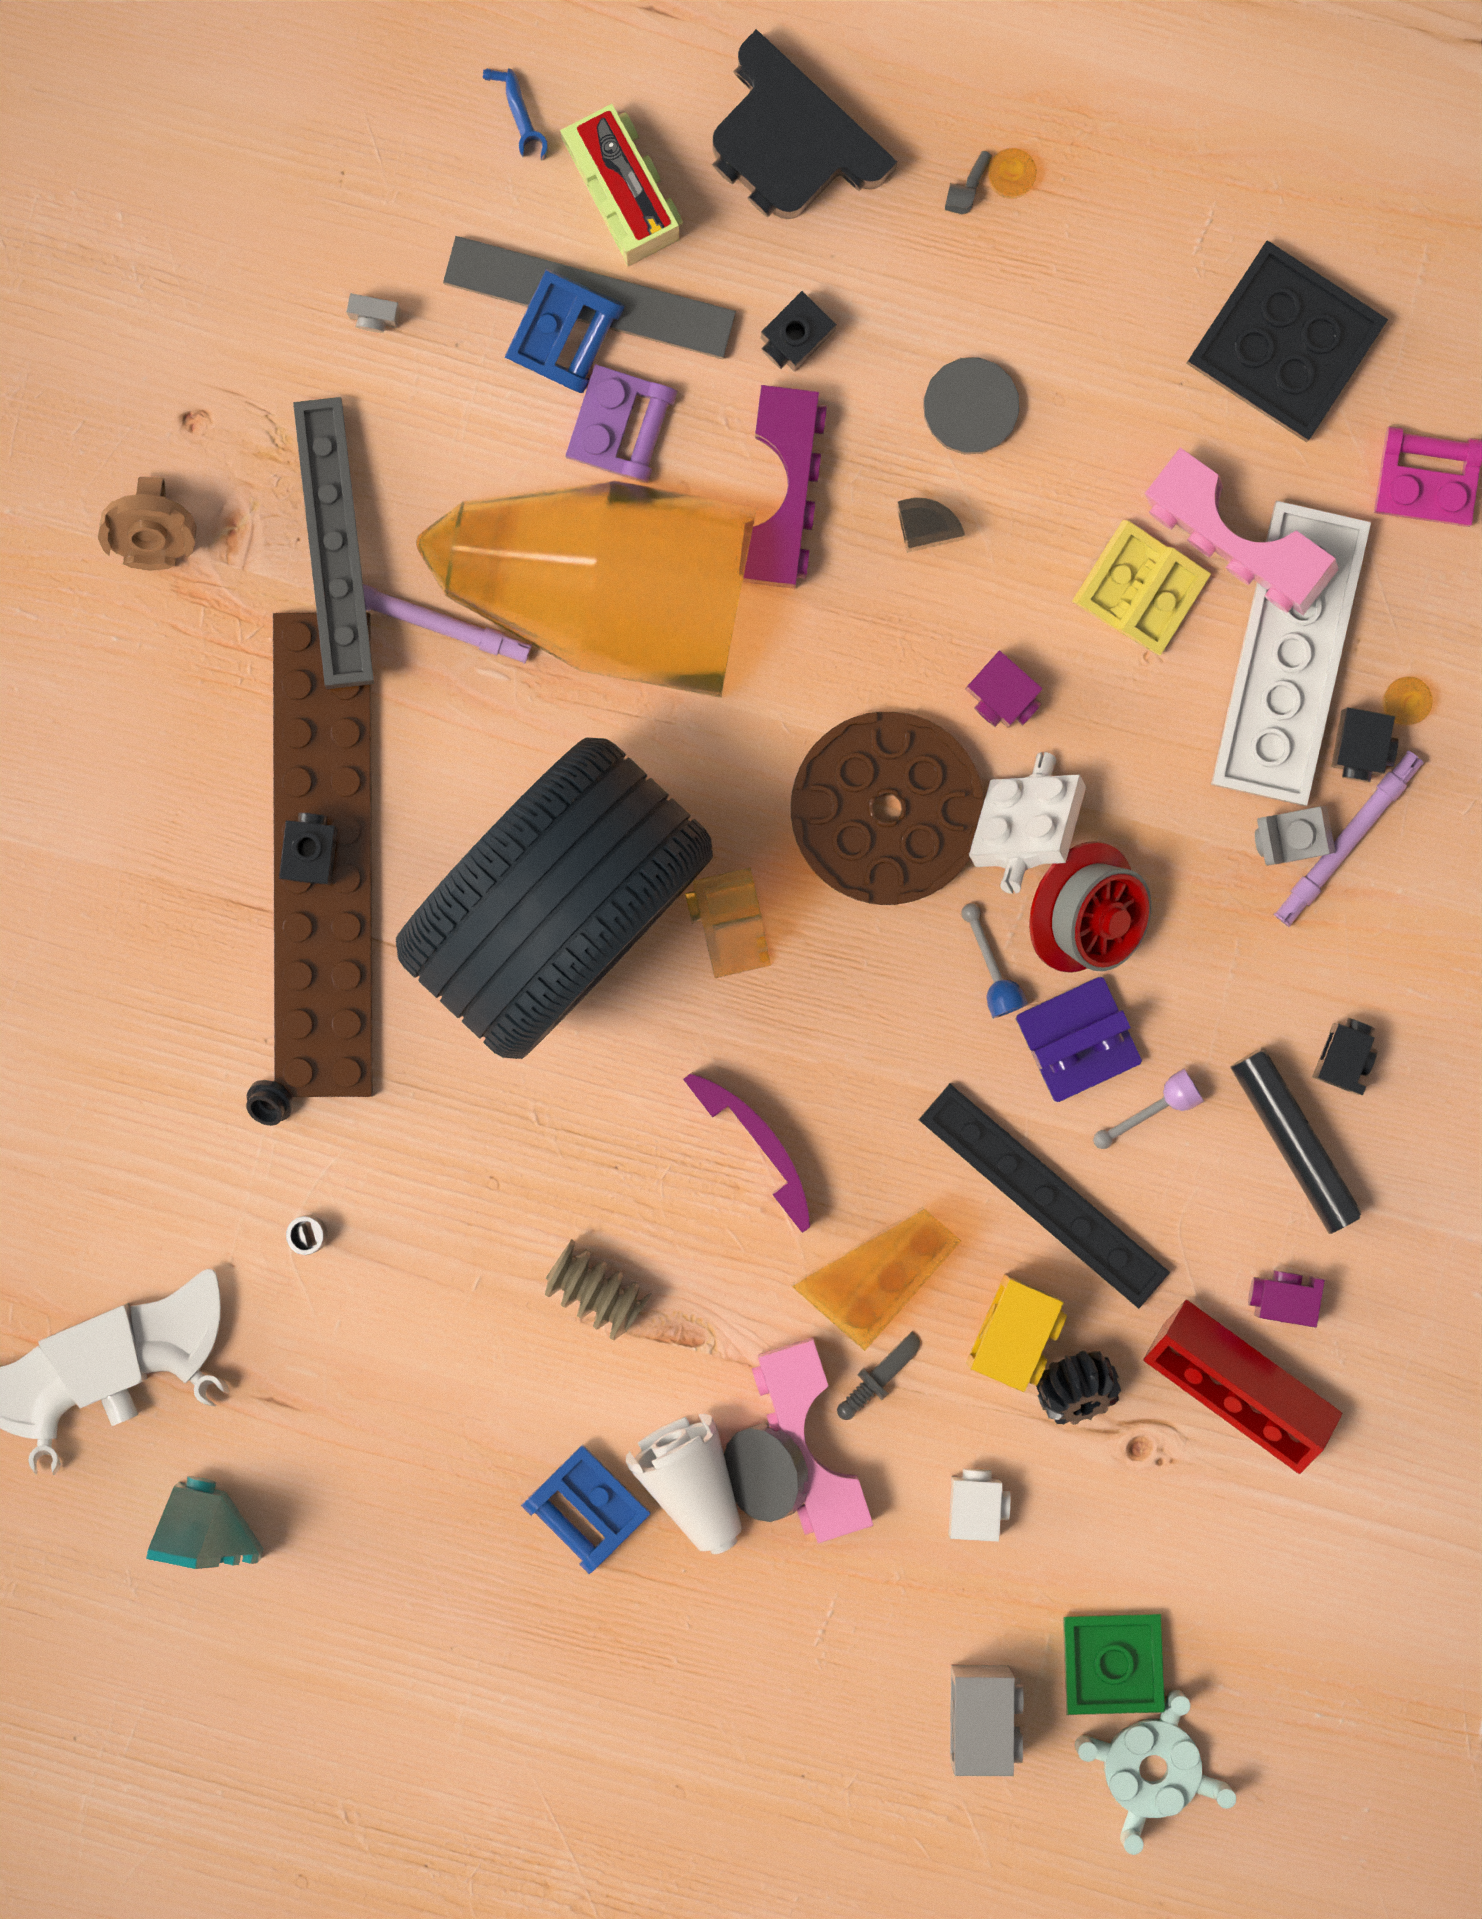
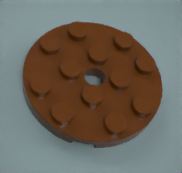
M866 713L848 719L832 728L813 745L805 756L796 775L791 794L792 829L796 843L807 864L822 881L837 892L854 900L869 904L898 905L910 903L925 898L946 886L962 871L970 860L969 853L984 804L983 789L978 772L968 753L951 734L927 719L908 713ZM881 795H892L901 804L900 816L893 822H882L876 818L873 812V804Z

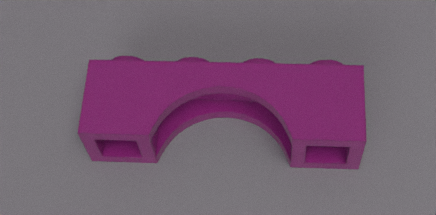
M761 385L755 439L767 445L779 457L786 471L788 487L781 507L770 519L757 526L744 529L738 582L795 589L797 577L806 578L810 549L800 548L802 529L812 530L815 501L806 500L808 481L818 482L821 453L812 452L814 433L824 434L827 405L818 404L819 392Z

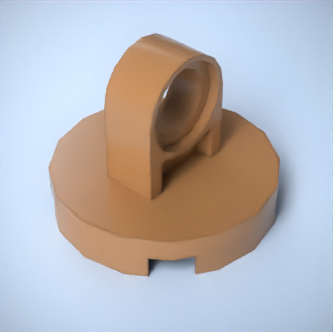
M139 477L136 495H128L112 501L102 511L98 540L106 554L110 555V550H112L116 554L123 556V565L149 571L163 570L176 566V558L185 554L188 558L193 553L197 526L190 512L181 504L166 498L164 477Z

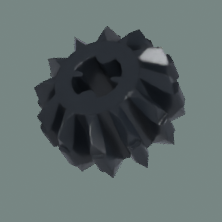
M1080 1351L1074 1356L1065 1355L1063 1360L1050 1363L1049 1369L1044 1370L1036 1386L1039 1392L1037 1396L1042 1409L1046 1410L1049 1419H1054L1056 1424L1064 1425L1070 1422L1076 1425L1082 1420H1092L1097 1414L1106 1413L1109 1406L1115 1405L1119 1401L1118 1394L1121 1392L1118 1381L1120 1379L1115 1366L1111 1365L1109 1358L1104 1357L1101 1351H1093L1088 1354L1086 1351Z

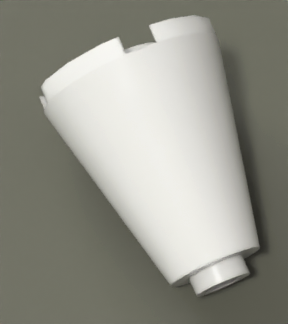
M703 1413L698 1414L702 1422L690 1425L687 1418L684 1417L644 1437L638 1442L641 1452L634 1458L629 1451L626 1455V1463L634 1476L699 1551H711L712 1554H719L727 1551L737 1543L736 1536L741 1532L742 1526L717 1425L711 1415Z

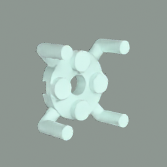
M1172 1690L1168 1693L1165 1701V1712L1161 1713L1159 1719H1146L1132 1724L1115 1735L1111 1743L1086 1735L1079 1736L1075 1741V1749L1083 1761L1090 1762L1097 1759L1104 1762L1107 1785L1117 1802L1128 1810L1120 1834V1840L1125 1850L1132 1855L1139 1854L1143 1849L1144 1843L1140 1836L1146 1818H1162L1177 1815L1193 1799L1196 1793L1215 1799L1225 1809L1233 1807L1236 1803V1795L1227 1783L1202 1775V1761L1198 1748L1190 1736L1178 1726L1180 1717L1187 1714L1190 1710V1702L1180 1690ZM1151 1755L1162 1757L1167 1765L1164 1776L1157 1781H1147L1141 1777L1139 1772L1141 1762Z

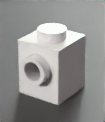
M966 1468L963 1469L962 1477L951 1476L948 1530L950 1539L999 1542L1000 1520H1009L1011 1493L1010 1491H1002V1482L1000 1479L992 1478V1470Z

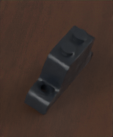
M757 29L742 43L738 51V67L733 73L750 92L715 129L713 134V153L717 160L712 165L729 183L734 184L739 180L752 193L747 198L757 210L766 217L774 213L782 219H794L800 216L838 176H842L851 186L860 191L862 188L875 189L880 187L893 174L898 162Z

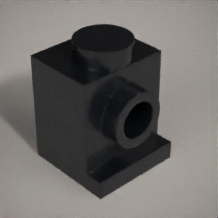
M1348 1018L1345 1026L1333 1023L1312 1078L1353 1094L1363 1095L1367 1086L1359 1084L1358 1080L1360 1075L1368 1077L1377 1057L1378 1050L1371 1048L1375 1037H1372L1375 1028Z

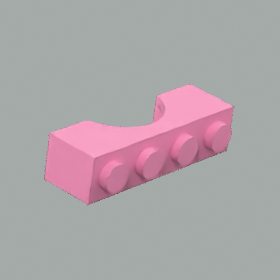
M1179 448L1145 492L1148 503L1152 507L1149 511L1150 515L1168 529L1172 530L1177 524L1188 532L1190 537L1187 541L1204 555L1211 557L1215 552L1227 560L1229 564L1226 566V569L1243 583L1249 585L1254 580L1266 588L1268 591L1265 597L1280 610L1288 613L1293 608L1304 616L1339 570L1336 558L1297 530L1282 539L1272 542H1253L1235 535L1220 519L1219 501L1223 485L1219 475L1185 450Z
M813 1337L758 1354L760 1366L752 1368V1372L760 1396L770 1394L775 1412L767 1414L770 1428L774 1431L782 1430L792 1438L801 1450L808 1468V1481L804 1483L803 1494L807 1493L804 1501L805 1504L801 1505L797 1510L805 1535L814 1532L817 1542L821 1543L873 1526L858 1476L839 1473L825 1467L813 1456L805 1441L804 1424L809 1407L815 1398L828 1387Z

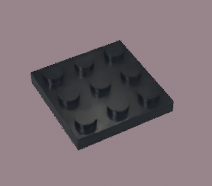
M1266 240L1186 364L1307 443L1388 319Z

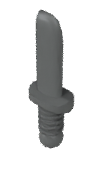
M910 1332L870 1373L863 1368L857 1374L864 1383H860V1387L857 1386V1390L854 1389L853 1394L850 1393V1397L847 1396V1400L839 1404L837 1414L841 1419H852L856 1411H860V1407L863 1408V1404H867V1400L870 1401V1397H874V1393L881 1400L889 1394L883 1387L914 1357L920 1347V1340L913 1332Z

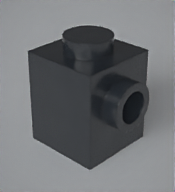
M801 291L761 331V339L766 343L761 350L778 368L782 369L787 364L795 372L835 332L837 324Z
M1348 707L1341 710L1331 767L1343 769L1342 778L1360 782H1371L1372 775L1379 776L1385 774L1386 766H1394L1398 751L1399 739L1391 737L1395 716Z
M298 813V822L286 820L279 879L331 885L338 828L327 825L328 816Z

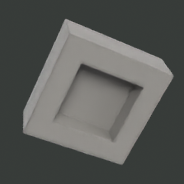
M350 293L346 313L350 319L357 320L356 328L384 333L385 326L397 328L401 309L398 302Z

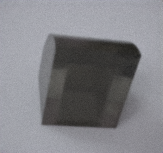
M910 498L900 500L896 504L907 553L961 541L965 537L964 529L956 515L937 501L927 498Z

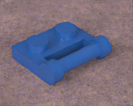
M546 268L504 358L573 391L584 393L590 381L586 377L613 320H619L625 305ZM583 305H586L596 310L569 368L557 364L556 361Z
M583 1444L521 1504V1507L530 1516L535 1513L582 1560L579 1565L588 1574L592 1573L651 1514ZM557 1490L605 1537L598 1545L594 1546L548 1500Z

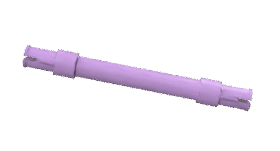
M363 584L367 611L374 610L479 647V650L496 656L500 654L524 664L527 661L532 644L507 637L505 633L489 627L484 629L378 592L377 588Z
M1408 750L1392 772H1388L1376 786L1377 790L1334 841L1336 853L1323 855L1305 877H1301L1292 888L1291 895L1277 912L1273 914L1287 927H1290L1307 905H1311L1320 894V889L1390 803L1392 801L1395 802L1407 788L1406 784L1424 764L1418 756Z

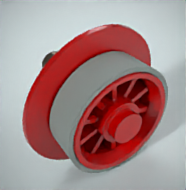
M1097 841L1085 842L1069 849L1066 863H1053L1044 874L1035 892L1030 911L1029 929L1031 942L1036 954L1047 966L1066 973L1079 972L1087 968L1093 971H1108L1118 967L1132 956L1146 934L1151 917V895L1144 879L1138 873L1131 870L1125 856L1115 847Z

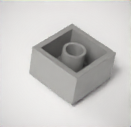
M951 1665L950 1763L955 1776H1014V1763H1023V1734L1020 1733V1727H1014V1714H1023V1684H1020V1678H1014L1009 1665Z

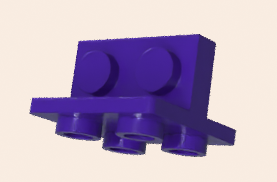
M1103 977L1090 980L1016 1016L1020 1030L1055 1102L1065 1100L1136 1067L1142 1062L1128 1031L1131 1027L1123 1010H1118Z

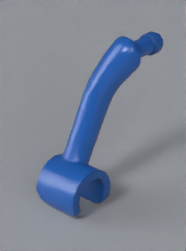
M488 68L484 69L483 79L506 82V97L521 135L519 152L522 158L525 154L524 148L527 142L537 140L543 146L541 161L544 160L548 153V144L545 137L535 131L532 126L515 72L508 68L507 72L494 71Z

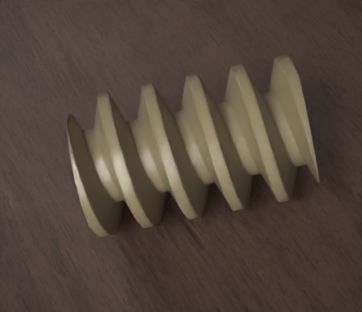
M571 1239L545 1278L548 1280L545 1295L551 1297L562 1289L564 1291L561 1302L562 1307L567 1308L576 1300L580 1301L577 1317L583 1319L592 1311H595L596 1316L593 1327L598 1330L610 1321L612 1328L609 1338L616 1340L627 1332L652 1292L641 1300H637L640 1287L637 1282H633L622 1290L621 1284L624 1274L618 1271L608 1279L604 1278L607 1262L602 1260L592 1268L588 1267L591 1252L586 1249L576 1257H573L575 1241Z

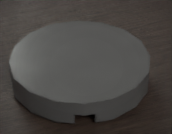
M979 357L960 358L944 365L930 380L923 398L924 420L932 435L945 448L963 455L983 454L999 446L1012 433L1019 415V394L1011 377L996 363Z
M758 1424L737 1432L727 1443L724 1457L735 1502L739 1508L756 1520L773 1522L794 1514L804 1503L807 1493L803 1494L804 1483L808 1481V1468L801 1450L788 1434L782 1430L774 1431L771 1428H767L770 1425Z

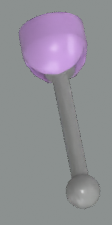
M1185 1068L1168 1079L1164 1086V1096L1162 1099L1109 1131L1100 1130L1096 1132L1093 1138L1095 1146L1099 1149L1109 1148L1114 1138L1168 1106L1176 1110L1185 1111L1203 1103L1204 1100Z

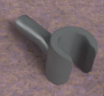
M981 151L967 177L966 186L950 183L945 204L946 211L958 214L970 212L979 181L992 158L990 153Z

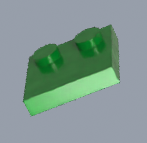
M1161 1614L1063 1617L1066 1715L1165 1712Z

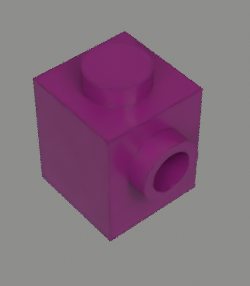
M1000 650L965 688L978 701L974 709L994 727L1001 721L1008 728L1015 719L1023 726L1042 705L1035 698L1042 688Z

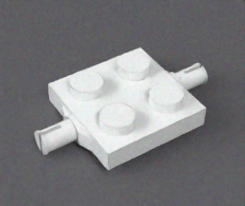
M1042 752L1037 754L1032 775L1029 777L993 779L989 783L969 856L975 867L999 866L1005 868L1000 887L1006 893L1013 894V890L1015 894L1020 892L1024 873L1028 868L1041 864L1066 863L1086 786L1080 775L1052 776L1056 758L1048 752H1044V756Z

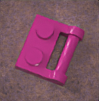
M1388 426L1384 439L1374 513L1463 527L1472 526L1479 472L1482 463V440L1469 438L1468 442L1426 437L1403 433V428ZM1403 452L1464 461L1462 475L1397 466L1399 454Z

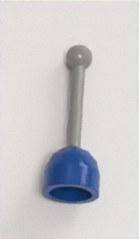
M972 903L965 905L961 911L962 918L970 923L993 979V984L986 995L987 1006L992 1018L1004 1016L1027 1006L1028 1001L1021 987L1016 982L1005 980L1001 976L979 921L981 915L980 908Z

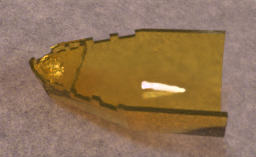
M611 480L463 500L422 531L417 537L416 547L447 598L580 672L722 698L733 629L757 507Z

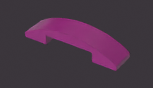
M692 1073L683 1078L684 1082L712 1118L729 1106L787 1181L775 1190L772 1195L802 1233L809 1229V1212L800 1178L786 1150L769 1126L745 1102L722 1086Z

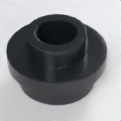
M256 1081L251 1085L246 1095V1109L249 1115L263 1125H277L280 1121L287 1119L294 1108V1101L290 1093L283 1085L274 1081Z

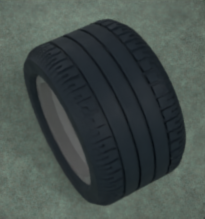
M586 737L550 767L448 873L415 911L396 937L398 960L414 978L420 976L418 981L436 998L442 996L440 1002L457 1018L463 1016L462 1023L479 1039L484 1036L485 1040L483 1043L502 1058L523 1059L634 946L713 858L711 837L706 829L695 819L689 821L688 819L691 815L673 798L668 801L669 794L652 778L646 780L647 774L629 757L624 760L626 754L615 743L606 738Z

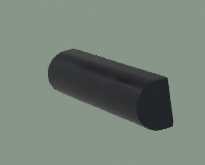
M1261 1047L1230 1066L1328 1234H1332L1360 1219L1361 1210L1266 1049Z

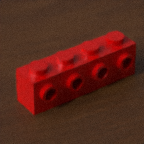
M1187 1299L1162 1325L1143 1358L1145 1363L1299 1475L1325 1449L1343 1414Z

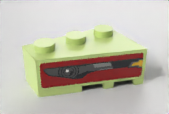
M610 104L560 130L561 138L627 266L679 241V226L683 224V221L672 199L668 198L665 200L656 183L660 182L661 179L649 155L642 158L633 141L638 139L639 136L626 112L618 115L613 104Z

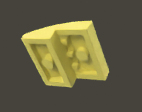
M1122 520L1072 602L1146 649L1161 655L1211 573L1176 549L1165 546L1130 521Z

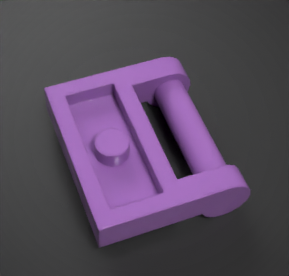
M595 364L565 457L635 481L648 483L653 470L648 466L668 405H674L678 391L662 384L649 382ZM638 395L650 399L631 459L627 461L617 458L636 396Z

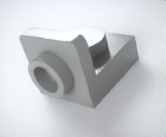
M1327 806L1257 819L1258 828L1255 831V844L1259 855L1264 857L1267 866L1336 853Z

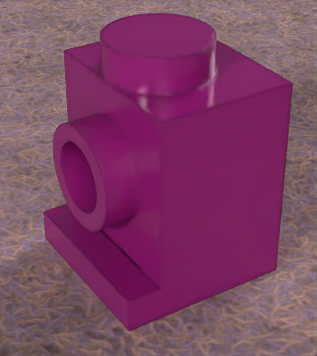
M1274 1270L1273 1279L1252 1278L1248 1305L1255 1306L1254 1316L1258 1318L1317 1328L1325 1280L1309 1276L1308 1285H1303V1275Z

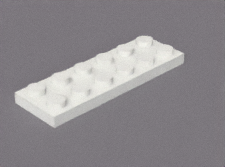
M1280 501L1274 503L1266 542L1282 539L1297 530L1336 558L1339 570L1304 616L1293 608L1288 613L1280 610L1265 597L1268 590L1259 583H1256L1211 785L1307 806L1371 522Z

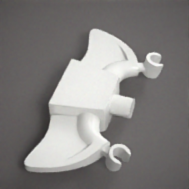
M206 1269L193 1277L179 1290L160 1301L133 1305L131 1307L127 1303L38 1341L39 1345L18 1361L0 1367V1429L20 1437L37 1439V1447L32 1450L28 1459L29 1466L36 1475L38 1469L37 1460L43 1455L52 1456L51 1469L53 1475H56L61 1465L60 1458L52 1449V1439L57 1438L60 1417L75 1404L82 1408L101 1400L111 1426H114L138 1415L127 1388L145 1381L148 1373L160 1371L173 1373L185 1384L190 1381L195 1385L194 1395L197 1400L208 1406H216L206 1396V1389L210 1384L215 1383L221 1391L229 1393L225 1381L214 1376H205L199 1370L214 1347L220 1325L221 1297L217 1273L213 1269Z

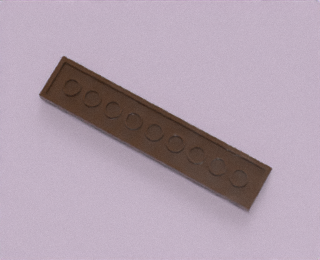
M273 613L274 1082L283 1085L292 1097H373L371 684L326 689L317 613ZM366 613L371 651V614ZM298 813L328 816L327 825L338 828L331 885L279 879L286 820L298 822Z

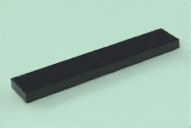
M950 1083L918 1119L1138 1309L1169 1275L1170 1272Z

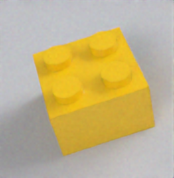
M1004 1274L966 1360V1364L971 1370L1024 1393L1029 1383L1037 1386L1048 1359L1044 1358V1355H1041L1048 1338L1054 1341L1057 1340L1067 1318V1314L1061 1310L1064 1302L1051 1294Z

